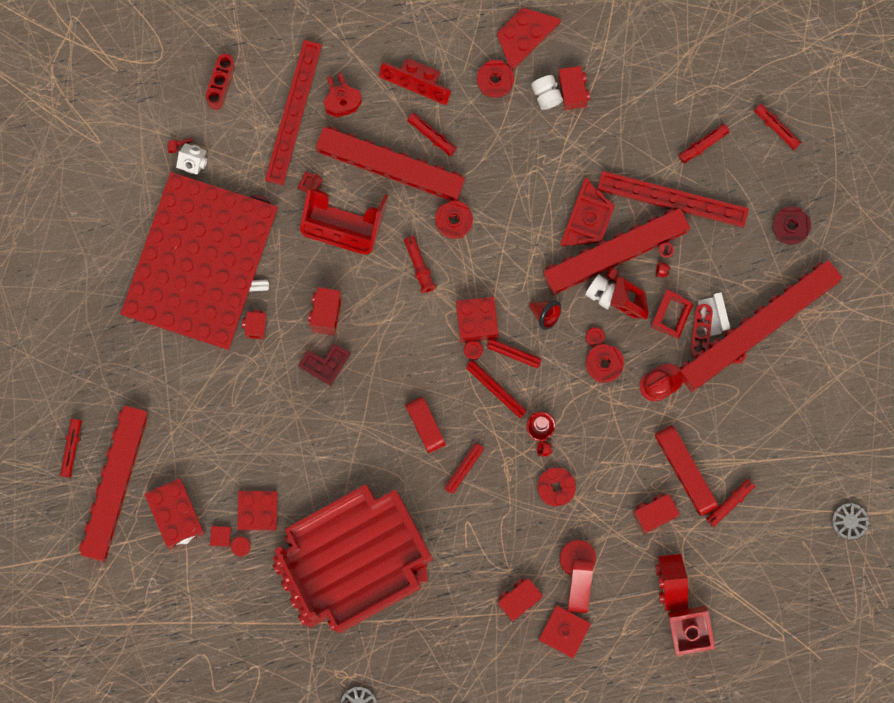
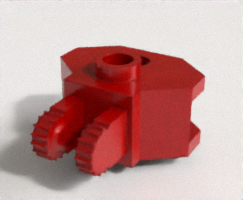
M342 72L338 73V80L341 85L335 87L331 76H327L330 93L323 101L326 114L336 118L356 113L362 104L360 91L349 87L345 83Z

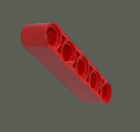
M670 425L655 433L658 444L700 517L717 509L718 504L674 426Z

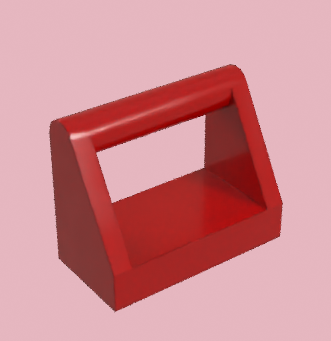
M619 277L610 306L630 318L647 320L649 311L645 291L625 278ZM627 289L636 294L634 303L629 301Z
M667 289L651 328L679 339L694 304ZM670 300L684 305L675 330L661 324Z

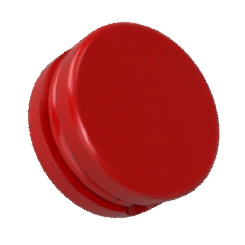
M570 541L563 547L560 553V565L565 573L572 576L574 559L594 561L595 566V550L586 541Z

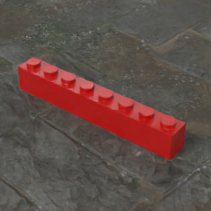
M323 127L316 144L317 153L449 201L459 200L465 184V178L462 174L454 171L452 173L447 172L445 168L439 165H428L422 159L414 160L403 152H399V154L392 152L391 148L376 146L370 140H359L355 135L340 133L334 127Z
M672 208L666 211L664 216L660 218L655 216L649 219L645 225H635L630 229V232L625 234L623 232L618 233L613 237L614 239L608 242L603 240L596 244L597 247L591 250L586 248L580 251V255L574 258L569 256L563 259V263L557 266L552 264L546 267V271L543 272V278L552 296L655 249L664 242H670L689 233L690 226L680 208L677 210Z
M124 406L123 410L119 411L117 418L119 425L112 434L114 442L112 447L108 448L106 458H109L107 466L104 465L101 471L102 483L98 484L96 488V503L93 502L91 505V520L86 523L84 530L86 537L79 546L82 557L106 563L149 414L147 411Z

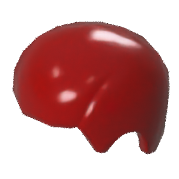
M546 411L533 413L528 418L526 424L529 436L535 441H546L554 434L556 427L553 416Z

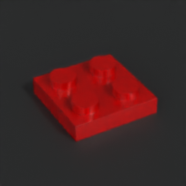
M238 491L237 530L277 531L278 492Z

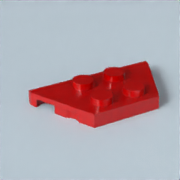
M521 8L497 32V38L502 46V51L509 68L511 67L514 70L561 23V20L553 16Z
M588 178L584 179L560 243L562 247L599 243L605 235L615 206L604 197L599 189L597 190L590 183Z

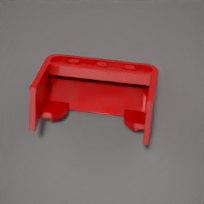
M315 174L307 189L300 225L302 235L363 255L371 253L382 224L388 195H384L379 208H368L364 217L328 206V195L316 190L319 174Z

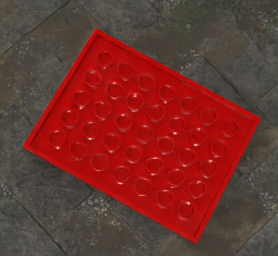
M170 172L120 315L229 351L273 226L278 206Z

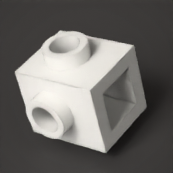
M185 143L179 151L176 168L198 175L200 170L206 167L208 159L205 158L207 150Z

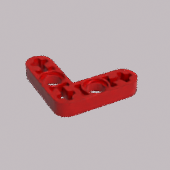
M700 304L695 310L690 353L694 358L697 355V351L694 348L698 347L699 341L706 340V343L702 342L701 349L705 352L711 348L709 345L713 343L709 342L713 310L708 304ZM706 308V312H709V314L705 316L704 322L697 323V320L701 321L702 314L699 311ZM702 326L706 328L707 334L701 337L697 335L696 329ZM746 353L732 364H741L746 358Z

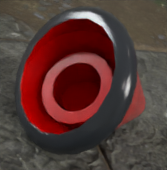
M559 301L531 302L529 304V308L539 322L541 329H551L557 323L562 309Z

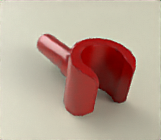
M192 137L182 141L170 140L167 146L168 153L178 152V146L193 142Z
M614 268L609 269L606 275L607 279L616 283L619 271Z

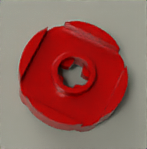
M501 60L487 61L477 73L478 88L485 96L492 98L503 97L509 94L513 87V70ZM493 75H497L501 80L498 83H494L490 78H493Z
M449 201V203L440 206L435 216L437 230L446 238L461 239L465 237L473 225V215L469 207L460 201ZM456 215L459 222L451 224L449 218H453Z
M607 344L597 345L590 350L586 358L587 373L598 383L612 382L623 371V355L614 346L612 347ZM602 359L605 361L609 360L608 368L600 366Z
M548 469L540 476L537 483V491L541 500L552 507H559L569 503L576 491L575 479L565 469ZM557 482L560 483L562 490L553 492L551 485Z

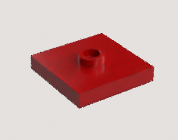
M556 605L538 641L573 659L591 623Z

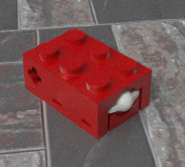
M180 478L144 494L166 547L169 550L175 548V545L188 544L191 540L197 538V535L200 537L205 534Z

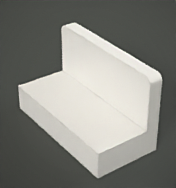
M716 293L712 298L698 301V306L700 304H708L713 310L710 337L725 334L730 330L722 293ZM706 308L700 311L702 322H704L705 316L709 314V312H706Z

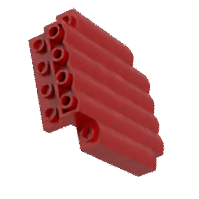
M367 484L284 529L287 534L285 540L290 548L285 550L281 546L275 549L277 555L272 557L275 562L273 568L278 575L281 574L283 578L281 584L286 592H290L292 596L289 598L295 609L298 608L300 612L298 618L302 625L312 628L329 618L330 620L327 621L332 631H336L339 634L422 589L413 571L434 560L396 489L376 500Z

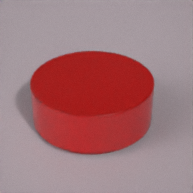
M593 327L587 331L585 339L588 345L595 347L603 344L605 334L602 329Z
M471 340L465 344L464 355L466 358L477 360L482 356L483 347L478 341Z
M237 537L232 541L231 550L234 555L244 557L250 552L251 545L246 538Z

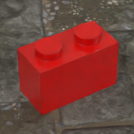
M581 66L559 69L558 78L564 110L587 107L590 93L589 89L585 90L584 83H587L586 72H582Z
M662 493L653 498L654 502L648 505L644 502L636 506L637 510L634 511L633 515L643 534L679 517L680 514L670 494L664 496Z
M523 578L513 585L515 587L514 590L510 593L505 591L498 597L500 601L497 605L511 622L515 621L543 598V595L529 578L525 581Z

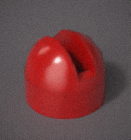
M664 242L659 246V253L664 258L671 257L674 253V247L671 243ZM665 245H669L667 254H664Z
M658 262L656 277H667L670 274L668 272L671 270L670 266L666 263Z
M540 441L537 445L538 456H550L553 452L551 449L552 445L549 442Z

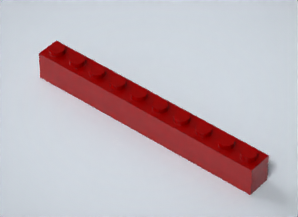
M828 260L824 264L822 262L818 263L812 268L814 271L810 274L807 272L798 279L799 282L796 285L790 284L783 290L785 293L780 297L777 294L771 298L768 306L764 307L762 305L754 312L755 315L752 318L746 317L739 323L741 326L736 330L731 328L724 334L726 336L721 341L717 339L709 345L711 348L708 351H700L695 356L696 360L691 363L689 361L684 363L680 367L681 371L678 376L690 392L696 391L837 285L843 277Z

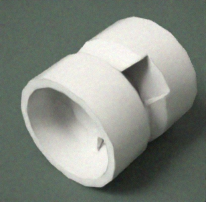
M553 75L541 77L531 84L534 94L539 96L537 101L542 110L555 107L563 101L560 90L556 89L557 83Z
M598 275L585 295L593 301L598 300L599 305L608 310L615 285H609L608 280Z

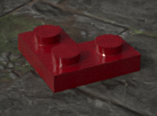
M336 344L332 346L325 359L308 350L299 363L298 368L331 387L351 356V353Z

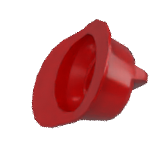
M663 364L656 367L642 377L640 381L641 394L649 401L657 402L663 400L681 387L683 381L678 376L681 370L673 364Z

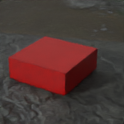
M305 171L297 187L298 190L307 193V189L315 175ZM320 177L318 179L316 190H319L320 185L323 181V179Z
M211 526L210 546L230 547L231 527Z

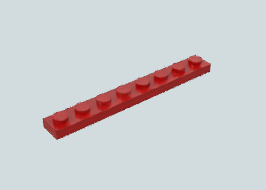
M307 40L303 41L267 170L266 182L284 186L322 44Z
M602 171L598 189L601 192L668 209L674 208L677 210L680 208L683 213L742 228L745 227L749 208L605 171Z

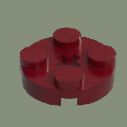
M794 206L785 207L777 213L773 220V233L779 242L787 245L799 244L810 233L811 220L802 209ZM790 221H793L797 228L790 230V228H787V225Z

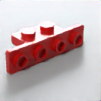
M406 58L401 68L385 62L382 63L379 78L443 105H447L449 102L451 90L436 84L440 78V71L409 58Z

